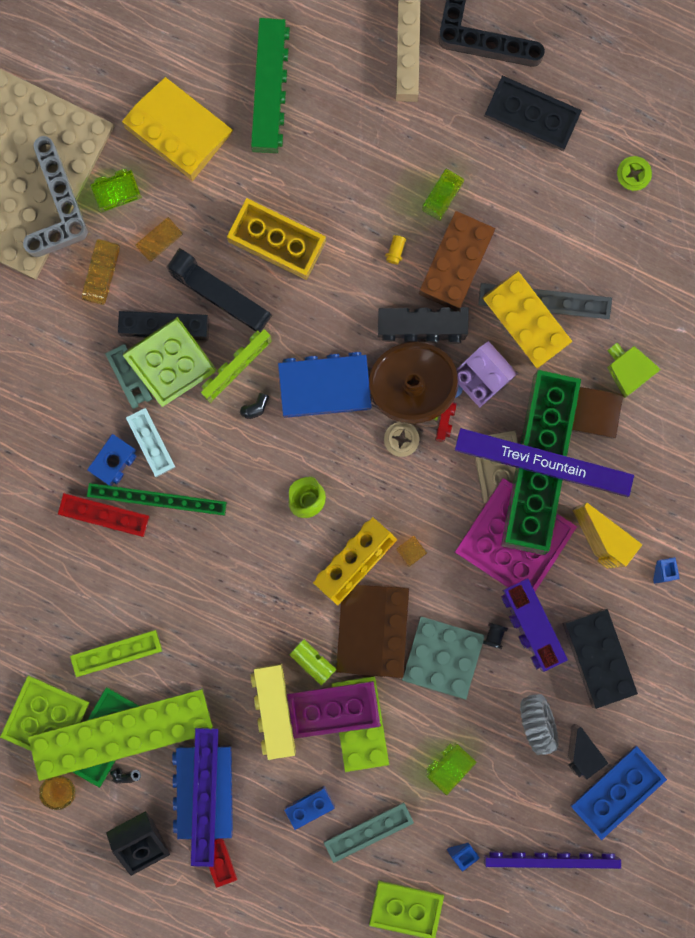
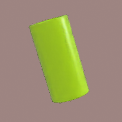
M303 639L289 656L322 686L336 671V668L323 656H320L319 652Z

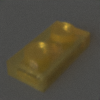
M167 217L135 246L151 263L179 239L183 233Z

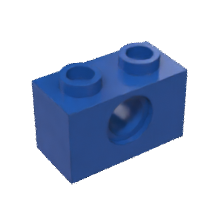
M112 434L87 470L109 486H112L114 483L117 485L124 476L122 471L126 465L131 466L137 455H135V452L137 450ZM112 456L119 457V464L116 467L109 466L108 461Z
M325 786L286 806L284 811L294 830L335 809V805Z

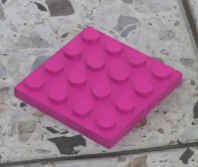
M502 478L454 553L507 588L528 578L534 591H536L577 526L556 513L550 551L546 555L501 546L513 485ZM520 586L510 589L526 599Z

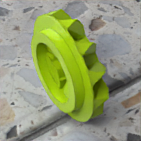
M628 157L618 167L616 173L618 182L621 183L624 189H629L632 192L642 190L651 181V166L641 157ZM630 169L634 171L642 170L637 176L638 180H635L634 177L627 178L631 173Z

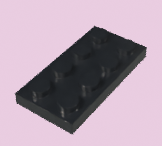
M502 75L484 117L564 152L582 110Z

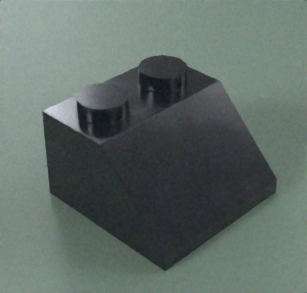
M577 724L572 725L567 757L571 763L568 766L579 778L582 776L585 779H589L606 766L608 762L583 728Z
M146 811L106 832L112 853L130 876L170 855L155 823Z

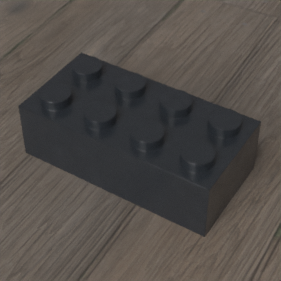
M602 609L562 623L592 708L597 709L638 694L608 609Z

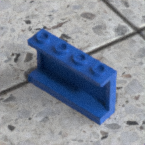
M361 352L348 353L349 357H340V354H330L326 356L327 359H318V356L305 357V361H296V358L283 359V363H278L283 417L290 418L371 410L367 355H362Z
M232 745L218 747L215 839L232 838L233 836ZM178 746L176 752L172 754V763L177 766V774H173V788H177V797H173V811H177V820H173V833H177V839H192L195 747Z

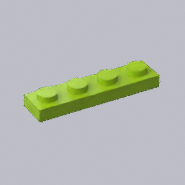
M157 630L81 652L70 656L76 677H80L159 653L163 650Z

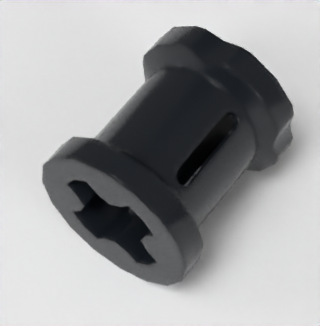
M489 623V632L483 644L502 649V639L508 628Z

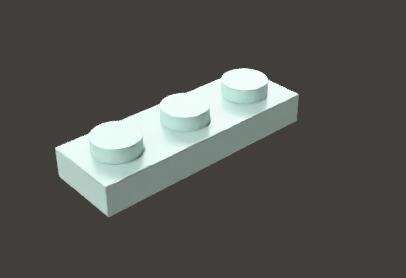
M144 408L126 417L155 477L176 468L147 409Z

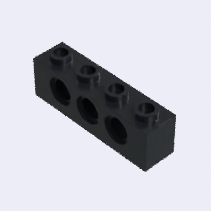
M119 311L118 334L121 337L146 338L178 317L194 340H208L209 317L202 314Z

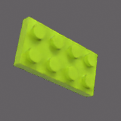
M265 329L261 333L256 331L249 339L250 344L246 348L240 347L233 355L235 357L230 364L224 363L217 371L219 375L214 380L212 378L208 379L202 385L203 391L201 394L209 403L272 342L271 335Z
M375 676L331 683L332 687L374 681L379 711L380 727L339 732L345 772L389 765Z

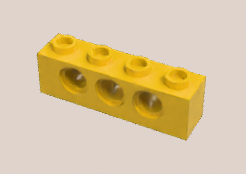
M372 517L363 524L359 533L347 542L346 547L333 557L327 568L317 575L313 584L338 606L394 545L397 539ZM372 540V543L369 546L365 547L367 542ZM354 557H357L356 561L354 563H351V560ZM342 573V576L336 580L337 575Z

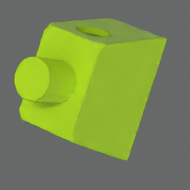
M616 343L607 350L615 360L607 367L624 398L661 370L635 346L625 352Z

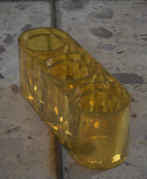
M97 239L82 292V300L100 305L105 304L117 263L120 244Z

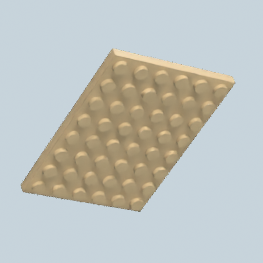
M0 69V263L37 280L49 254L41 257L31 256L23 246L24 238L31 233L62 221L35 153L34 142L41 136L49 137L57 148L77 201L114 128V124ZM48 144L43 145L40 152H48L51 146ZM51 165L48 168V172H56L58 165ZM57 186L56 193H63L66 190V186ZM65 206L63 213L70 214L74 206ZM54 233L50 238L51 242H56L60 233ZM33 241L30 244V250L38 249L40 242Z

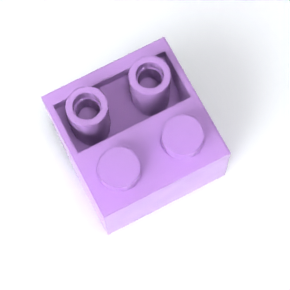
M489 341L479 347L456 369L458 384L479 408L518 374Z

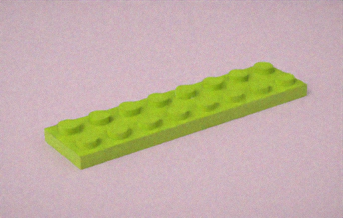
M203 689L32 735L28 737L38 779L41 781L195 738V728H213Z

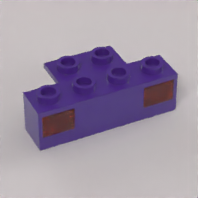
M524 579L503 589L504 595L501 596V599L506 608H511L510 612L512 615L509 616L513 627L518 628L521 633L518 637L523 648L532 651L534 656L530 658L536 670L540 668L542 672H545L568 661L529 579Z

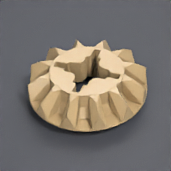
M396 422L386 430L384 443L391 454L397 457H407L417 449L419 434L413 425ZM404 430L405 438L411 442H404L401 449H399V441L392 437H400Z

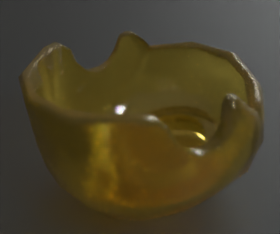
M64 776L45 779L39 788V798L42 804L52 810H61L69 807L76 797V787L70 779Z

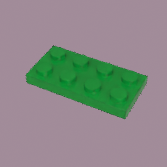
M106 687L88 720L140 705ZM116 760L77 770L73 773L100 788Z

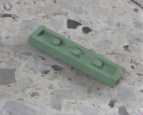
M403 802L324 841V845L333 863L414 824V821Z

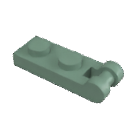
M123 344L105 353L132 409L139 407L138 404L144 401L149 402L153 398L146 385L123 357V353L128 350L127 346ZM139 387L142 393L134 396L132 390Z

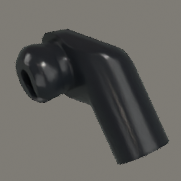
M259 393L255 404L241 407L240 415L246 419L261 416L270 396Z
M116 768L110 772L113 778L112 781L116 784L133 783L141 778V773L138 770L123 774L121 768Z

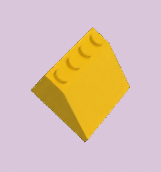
M166 77L148 92L122 121L125 129L192 181L233 132V129Z
M584 503L573 509V513L594 555L599 558L597 562L606 569L626 567L643 545L589 503Z

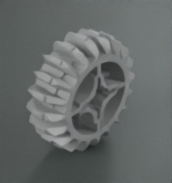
M533 694L523 698L520 704V711L529 746L532 747V750L537 755H547L557 751L559 745L555 718L549 703H547V699L542 694Z

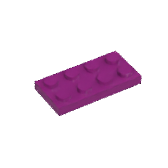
M374 681L287 694L294 739L381 726Z

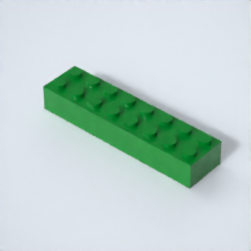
M537 370L533 376L520 444L567 456L581 379ZM520 468L515 469L501 546L540 555H546L550 551L563 480Z

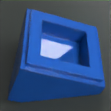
M676 557L656 562L653 578L654 584L680 579Z
M469 842L447 849L461 871H464L480 859Z

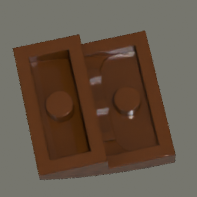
M580 387L572 431L611 439L616 438L623 395Z

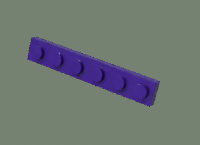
M195 728L191 866L214 867L219 728Z
M490 851L489 855H484L485 867L621 869V859L611 852H604L602 856H593V853L580 852L579 856H570L569 852H557V856H548V852H534V855H525V852L514 851L512 855H503L501 851Z

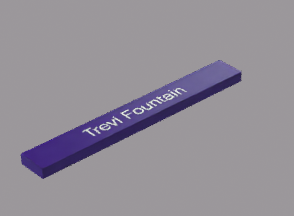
M462 428L459 430L454 450L624 497L630 496L634 474Z

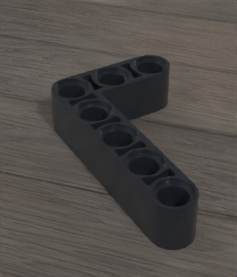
M446 0L438 38L439 45L442 48L530 67L538 66L541 63L545 49L540 42L461 26L466 0ZM453 12L458 15V18L450 19L447 15ZM450 33L454 36V39L446 40L443 35ZM466 38H473L476 43L469 45L464 40ZM493 42L497 47L489 49L486 43ZM514 46L518 52L510 53L507 48ZM532 50L537 51L539 57L533 58L528 52Z
M180 248L167 265V269L174 279L254 331L261 333L272 317L270 312L198 266L196 259Z

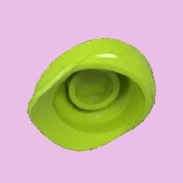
M304 477L293 482L289 489L288 503L291 512L295 516L310 518L322 510L326 496L323 487L316 478Z

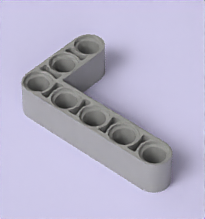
M41 136L35 140L34 150L62 222L31 233L24 238L23 246L33 257H41L84 240L88 233L57 148L52 140L46 136ZM48 144L51 146L48 152H40L43 145ZM51 165H58L56 172H48V168ZM65 185L66 190L63 193H56L57 186ZM67 205L74 206L70 214L63 213ZM75 225L82 227L78 234L71 233V229ZM54 233L61 234L57 242H51L50 240ZM33 241L40 242V246L36 250H30V244Z

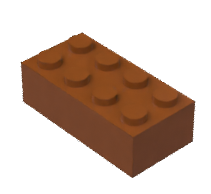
M455 211L418 295L459 312L496 228Z

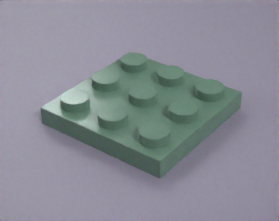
M420 616L402 681L466 700L485 635Z

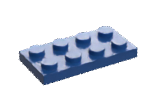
M635 745L570 806L591 830L603 840L667 779Z

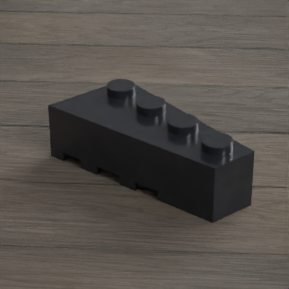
M450 307L437 309L436 312H432V309L416 308L414 312H410L409 308H379L378 338H382L384 342H394L395 338H402L404 342H417V339H426L427 343H439V340H448V343L460 344L461 340H465L468 335L469 307H461V312H454Z

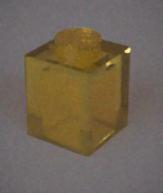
M412 536L395 549L408 567L427 554L415 536Z

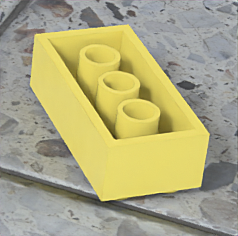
M282 664L255 668L254 673L250 674L252 688L257 687L258 695H255L254 702L256 710H260L261 717L257 719L259 733L264 732L265 740L261 742L262 753L267 755L268 760L295 756L296 749Z

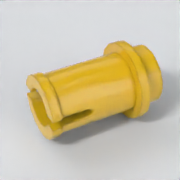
M393 235L389 252L385 254V257H387L386 261L388 263L398 265L399 261H402L401 254L406 239Z

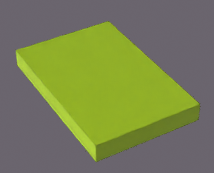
M378 880L369 926L422 938H436L444 894Z

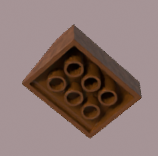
M356 585L343 599L340 609L336 673L403 678L409 588Z

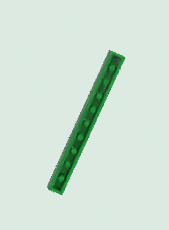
M89 483L87 492L88 498L220 516L226 515L227 502L92 483Z

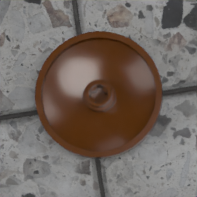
M409 342L392 347L377 359L370 373L369 388L374 404L385 416L401 423L417 424L440 416L450 407L457 394L458 375L453 361L444 351L427 343Z

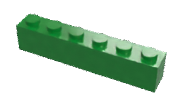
M259 18L251 141L252 152L278 154L279 147H283V134H279L280 126H284L285 112H281V104L286 102V91H282V85L287 83V70L283 68L284 61L288 62L289 48H285V40L290 38V27H286L285 19Z

